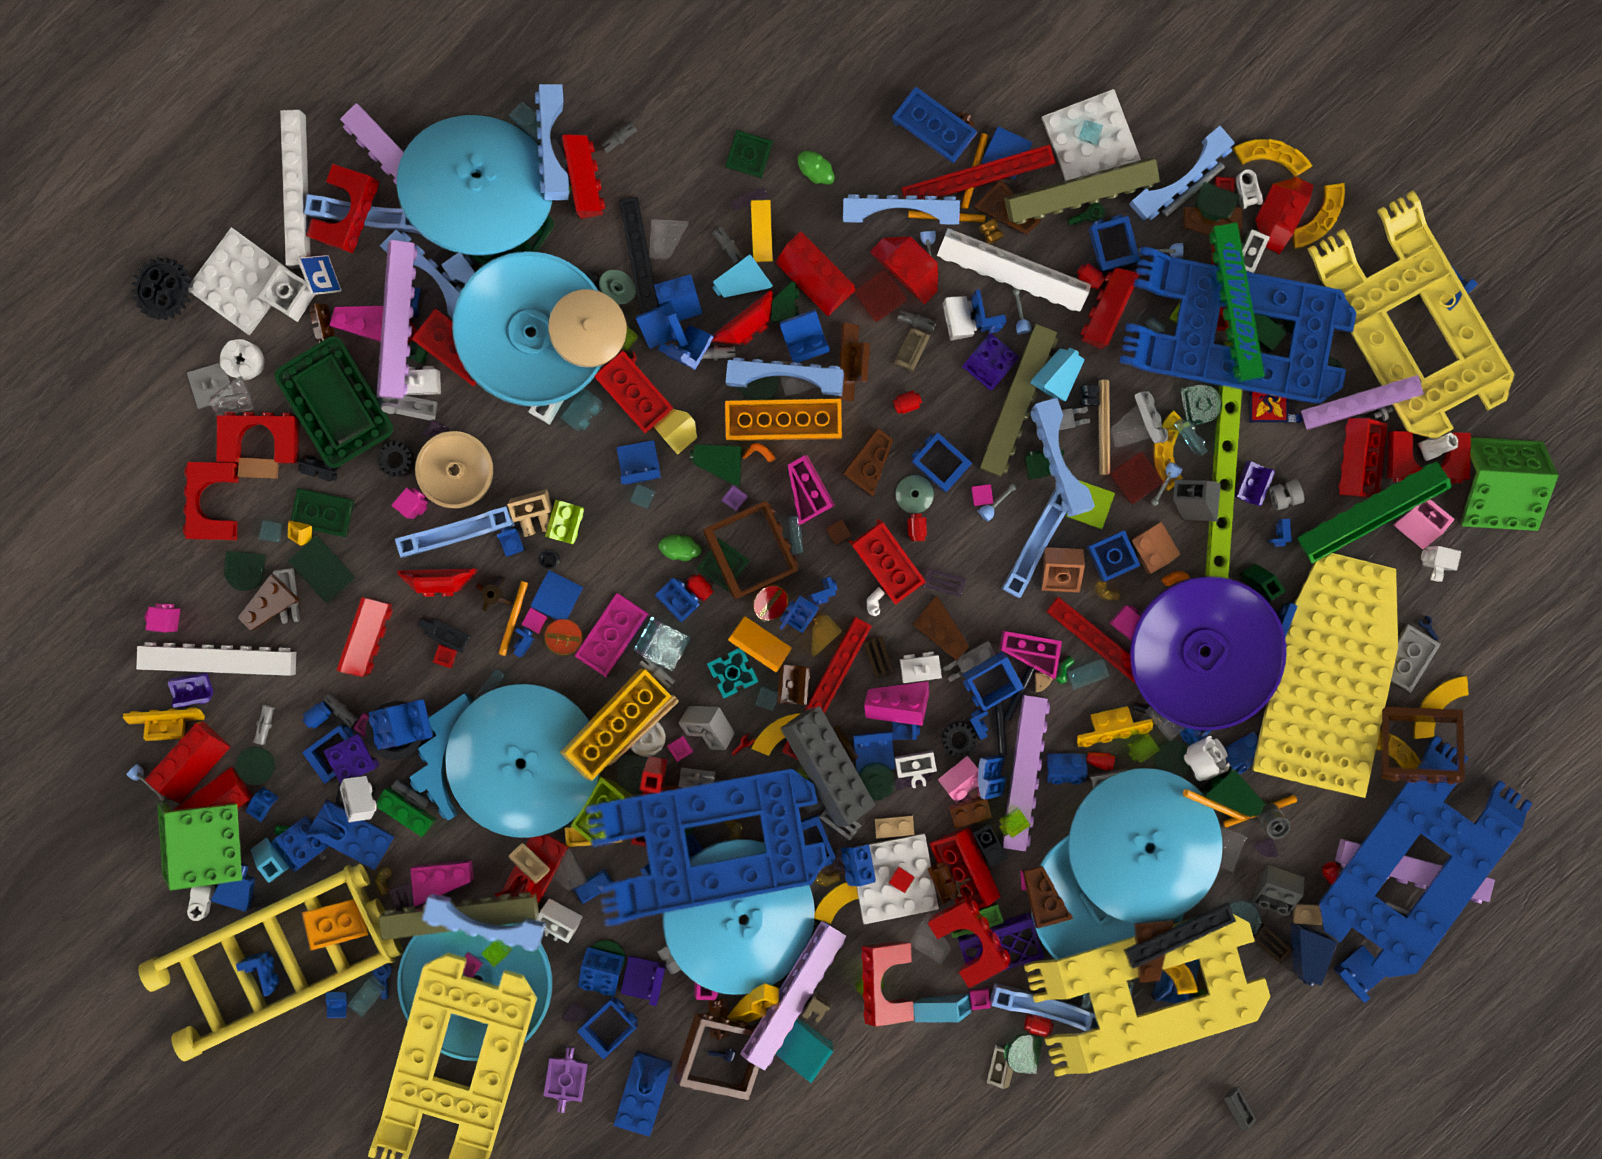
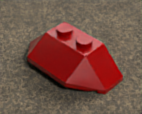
M1298 177L1272 184L1255 219L1258 232L1270 237L1265 248L1279 255L1292 237L1311 199L1314 185Z
M911 236L882 238L869 252L923 305L938 292V262Z
M771 290L714 333L712 342L735 346L744 344L745 346L754 339L752 337L754 334L764 332L768 328L767 324L770 323L773 300Z
M478 569L397 570V574L416 593H423V597H434V593H442V596H454V592H460L478 573Z

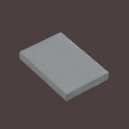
M1406 624L1398 636V651L1391 682L1411 693L1441 644L1411 625Z

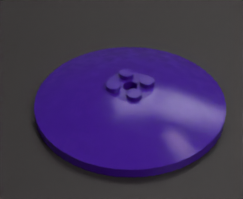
M1218 576L1186 579L1162 591L1148 604L1140 615L1130 644L1132 674L1144 699L1156 712L1167 720L1195 730L1228 728L1255 715L1266 705L1277 690L1284 673L1287 654L1285 634L1281 622L1271 605L1250 587L1238 581ZM1203 646H1208L1210 649L1209 654L1206 656L1200 654V649Z

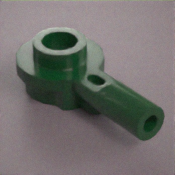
M1099 203L1091 204L1085 213L1068 218V225L1071 226L1085 220L1091 222L1102 220L1105 216V209Z

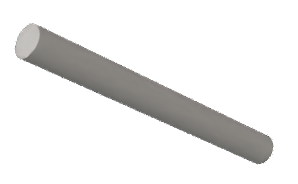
M1218 163L1162 211V214L1165 217L1169 216L1225 168L1224 164Z

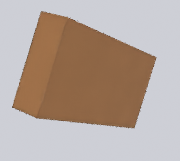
M239 458L238 477L278 479L279 463H275L274 459Z

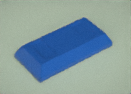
M604 868L572 889L581 904H584L601 893L599 891L600 885L610 884L613 881Z

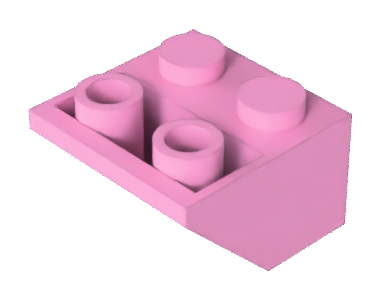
M1429 499L1402 514L1393 525L1421 549H1425L1444 533L1454 521V518Z
M968 756L938 779L956 804L980 796L978 768Z

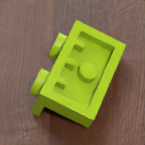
M555 500L545 537L574 544L578 535L580 521L583 518L584 508Z

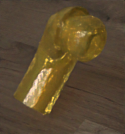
M1099 581L1096 583L1095 592L1102 599L1119 601L1120 591L1106 589L1105 582Z
M738 819L724 821V824L732 831L730 840L740 839L742 825Z
M389 867L379 869L375 878L380 896L389 893L386 884L387 877L392 875Z
M820 871L814 883L826 887L840 881L841 878L837 871L828 876L823 875Z

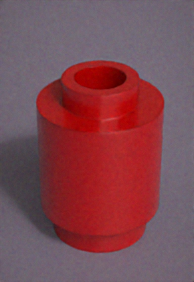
M1089 263L1086 265L1082 264L1076 272L1079 275L1077 279L1090 284L1091 289L1095 288L1097 290L1106 278L1102 275L1103 272Z
M914 390L896 396V399L892 400L897 414H905L920 408L919 404L922 403L919 393H915Z
M911 514V518H907L910 541H925V536H927L926 517H922V514Z
M693 574L686 581L688 583L686 588L702 602L714 592L711 589L712 586L700 574L697 576Z
M1028 1014L1024 1023V1030L1042 1037H1047L1048 1034L1051 1035L1054 1027L1051 1019L1034 1014Z

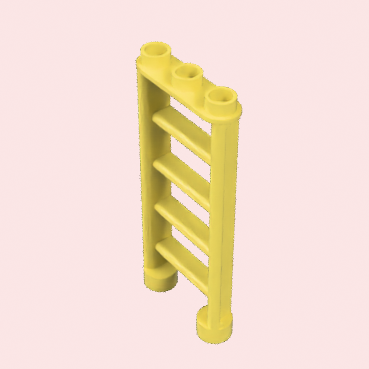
M362 864L354 867L347 865L344 867V870L160 958L154 957L139 965L138 971L143 985L150 992H154L170 983L167 967L180 962L211 1027L212 1032L202 1037L199 1036L192 1026L173 1033L172 1045L177 1056L182 1061H188L202 1054L208 1048L387 963L391 964L395 962V957L403 954V948L398 938L386 940L381 938L379 916L384 913L385 909L379 899L369 900L364 887L370 884V879ZM346 882L379 952L350 966L339 943L326 946L337 972L308 986L277 921L276 915L303 902L308 911L321 908L322 906L317 896ZM263 922L296 991L269 1005L266 1004L252 972L245 973L244 970L238 972L236 964L244 959V956L234 935ZM219 942L222 943L254 1012L227 1025L193 957L194 954Z

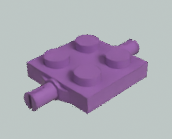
M567 1046L566 1056L563 1058L551 1056L549 1058L544 1096L552 1097L559 1101L557 1108L559 1113L560 1111L565 1113L566 1102H582L588 1062L573 1059L575 1047H571L570 1051V1046Z

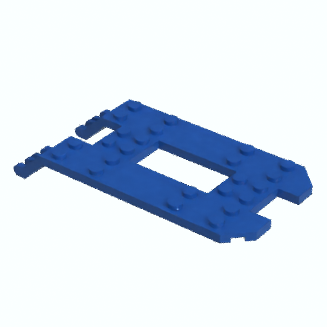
M1140 248V255L1152 257V262L1146 260L1138 261V266L1147 267L1150 270L1137 268L1136 273L1147 275L1149 278L1148 281L1142 279L1134 280V287L1143 288L1159 296L1180 299V308L1174 336L1156 333L1140 325L1126 324L1125 330L1138 333L1137 339L1129 336L1124 337L1123 342L1136 345V347L1122 345L1123 351L1134 352V358L1122 355L1120 356L1119 363L1131 365L1147 372L1313 404L1322 403L1343 388L1346 369L1327 366L1334 329L1353 332L1357 312L1353 306H1350L1342 290L1246 272L1253 313L1294 321L1288 358L1261 353L1265 376L1260 379L1238 382V379L1234 378L1233 374L1235 362L1230 357V347L1214 344L1220 307L1225 308L1224 301L1221 302L1219 290H1222L1221 283H1218L1216 279L1218 266L1170 257L1152 248Z
M1434 735L1426 747L1421 763L1416 769L1457 771V761L1455 764L1451 762L1452 757L1457 753V749L1452 747L1445 756L1451 746L1447 742L1437 752L1435 748L1442 739L1438 735ZM1464 754V760L1466 763L1468 757ZM1498 780L1493 786L1486 807L1475 823L1444 802L1457 783L1451 785L1447 782L1430 784L1427 781L1406 782L1319 901L1323 930L1341 943L1353 927L1382 948L1371 964L1373 967L1387 977L1416 974L1522 830L1527 811L1532 806V802L1525 799L1519 809H1517L1515 805L1521 799V794L1518 792L1514 794L1515 790L1509 788L1505 795L1500 797L1499 794L1505 787L1503 781ZM1422 834L1451 856L1408 915L1404 917L1375 895L1417 837Z
M786 769L587 806L586 812L588 814L595 813L596 811H601L602 818L589 819L588 824L603 822L604 825L590 828V833L605 831V838L591 840L592 847L645 836L651 874L627 878L599 886L601 893L611 890L615 891V897L602 898V904L617 903L616 905L602 908L604 913L618 910L617 917L605 918V926L620 924L654 914L812 885L820 870L827 863L824 842L805 845L799 807L817 804L814 784L793 769ZM760 815L766 853L690 867L684 828Z

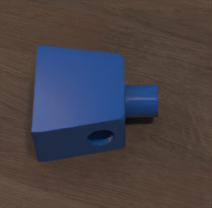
M241 863L242 881L220 883L211 898V902L244 912L250 910L253 902L255 878L246 875L249 865Z

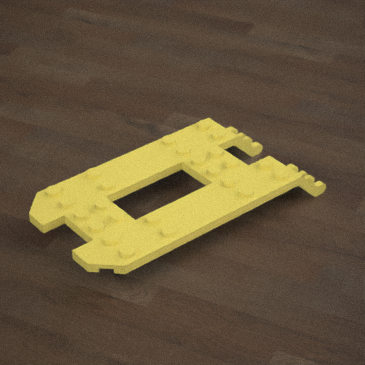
M1414 191L1407 193V198L1411 202L1412 208L1408 209L1404 199L1400 197L1397 199V203L1401 211L1394 201L1389 204L1390 209L1395 214V217L1390 219L1385 207L1377 210L1382 219L1388 241L1399 259L1394 264L1366 278L1357 263L1350 239L1344 229L1337 232V236L1342 241L1343 246L1338 248L1334 237L1329 236L1327 241L1332 248V252L1325 240L1320 241V246L1326 254L1323 257H1320L1318 249L1314 245L1309 247L1308 251L1313 258L1323 286L1342 290L1350 306H1353L1357 312L1354 329L1350 333L1380 385H1387L1418 375L1424 394L1392 405L1408 432L1436 439L1454 429L1445 411L1477 394L1487 411L1507 401L1511 382L1515 374L1427 226L1418 196ZM1459 291H1461L1462 296H1461L1459 302L1457 303V305H1456L1454 308H1452V309L1449 311L1447 308H1450V307H1452V306L1455 304V302H1456V297H1455V295H1456ZM1420 294L1458 360L1424 378L1386 313ZM1453 298V303L1451 305H1445L1449 300Z
M1234 915L1236 922L1167 953L1162 970L1199 959L1208 994L1137 1016L1127 981L1138 978V968H1130L1124 953V949L1135 945V936L1061 959L1040 960L1024 964L1026 972L1040 969L1041 973L1028 976V982L1043 980L1030 984V989L1037 990L1045 987L1046 992L1036 993L1032 996L1034 1003L1045 1000L1069 999L1089 993L1099 1027L1082 1033L1055 1034L1045 1038L1046 1045L1048 1046L1061 1043V1047L1052 1048L1048 1051L1049 1056H1054L1050 1058L1051 1063L1057 1064L1061 1061H1066L1067 1064L1054 1068L1055 1076L1092 1073L1258 1021L1270 999L1266 979L1260 977L1246 982L1237 950L1238 946L1255 942L1250 923ZM1182 921V922H1179V923H1175V924H1173L1172 927H1174V926H1176V925H1179V924H1181V923H1183V922H1185V921Z
M451 953L444 954L423 966L382 1117L368 1157L375 1158L378 1151L377 1148L380 1146L384 1148L381 1159L387 1158L389 1149L392 1150L389 1159L396 1158V1151L403 1153L401 1159H409L422 1116L427 1114L459 1124L449 1159L490 1158L537 1000L524 975L504 970L500 986L463 976L467 958ZM451 1013L488 1024L470 1087L434 1077Z

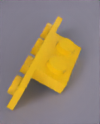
M1128 706L1091 714V721L1095 732L1078 735L1077 745L1078 747H1089L1098 742L1107 743L1116 738L1125 739L1138 733L1146 734L1153 730V721L1148 719L1133 723Z
M195 707L187 708V710L172 708L168 711H131L130 713L123 714V719L128 724L145 723L143 737L145 741L182 739L185 735L186 721L204 720L205 718L202 711Z

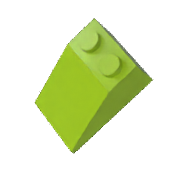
M601 777L571 826L590 843L592 839L605 838L604 830L597 833H590L589 830L590 828L604 826L603 822L588 824L589 819L602 818L601 811L588 814L586 807L633 796L615 781Z

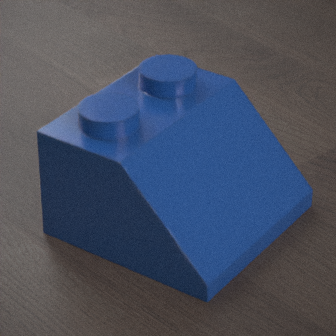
M691 274L654 285L659 305L663 306L671 302L679 321L703 314Z

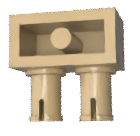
M547 489L509 500L507 505L513 522L520 521L524 537H527L528 534L531 536L536 533L531 517L538 516L542 532L547 531L550 520L549 513L553 507Z

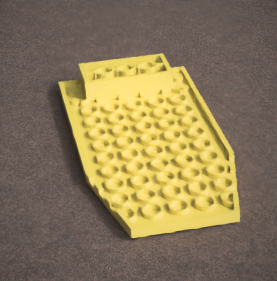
M1331 553L1314 562L1298 598L1293 603L1298 607L1285 637L1287 651L1285 669L1277 690L1266 703L1252 771L1365 798L1382 724V709L1386 706L1398 651L1396 569Z

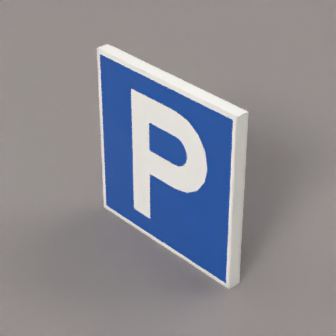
M329 255L298 258L311 295L342 291Z

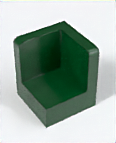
M412 340L407 344L410 345V354L406 358L425 364L429 352Z

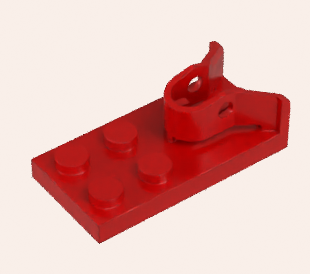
M434 308L411 339L474 387L477 383L464 368L456 351L453 337V322Z
M622 349L594 376L644 433L649 431L673 409L670 403Z
M880 519L877 520L874 527L858 539L848 541L895 605L926 582Z
M549 834L530 837L526 846L549 867L550 871L535 884L515 865L502 891L495 893L496 897L504 894H511V897L519 896V893L530 892V894H536L537 904H539L569 848L568 845Z

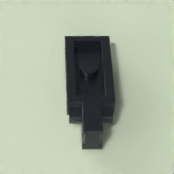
M420 618L417 626L426 629L424 634L428 635L429 638L460 653H464L471 638V635L438 619L432 618L431 621Z

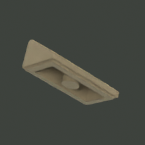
M995 1045L986 1083L1002 1089L1009 1087L1018 1053L1017 1050Z

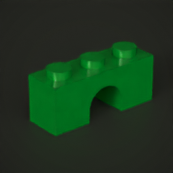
M391 787L384 789L376 801L377 808L420 837H424L437 818L425 810L415 808L404 800L405 798L391 790Z

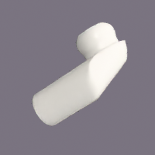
M879 587L866 600L867 611L873 616L879 615L878 600L885 594Z

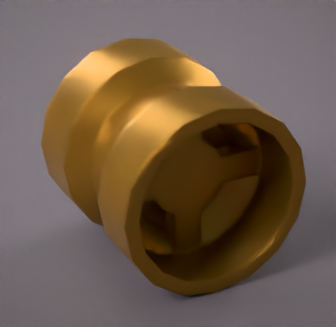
M996 219L990 220L978 228L984 234L987 244H992L1004 237L1003 232L997 227Z

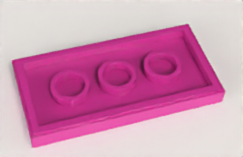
M617 592L574 656L607 677L649 613Z

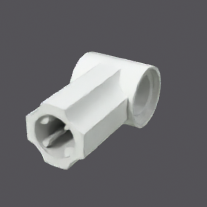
M1448 433L1436 439L1428 438L1418 443V446L1425 461L1442 455V453L1456 449L1459 441L1456 435Z

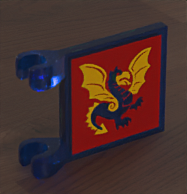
M1249 391V423H1300L1303 421L1301 414L1289 415V399Z

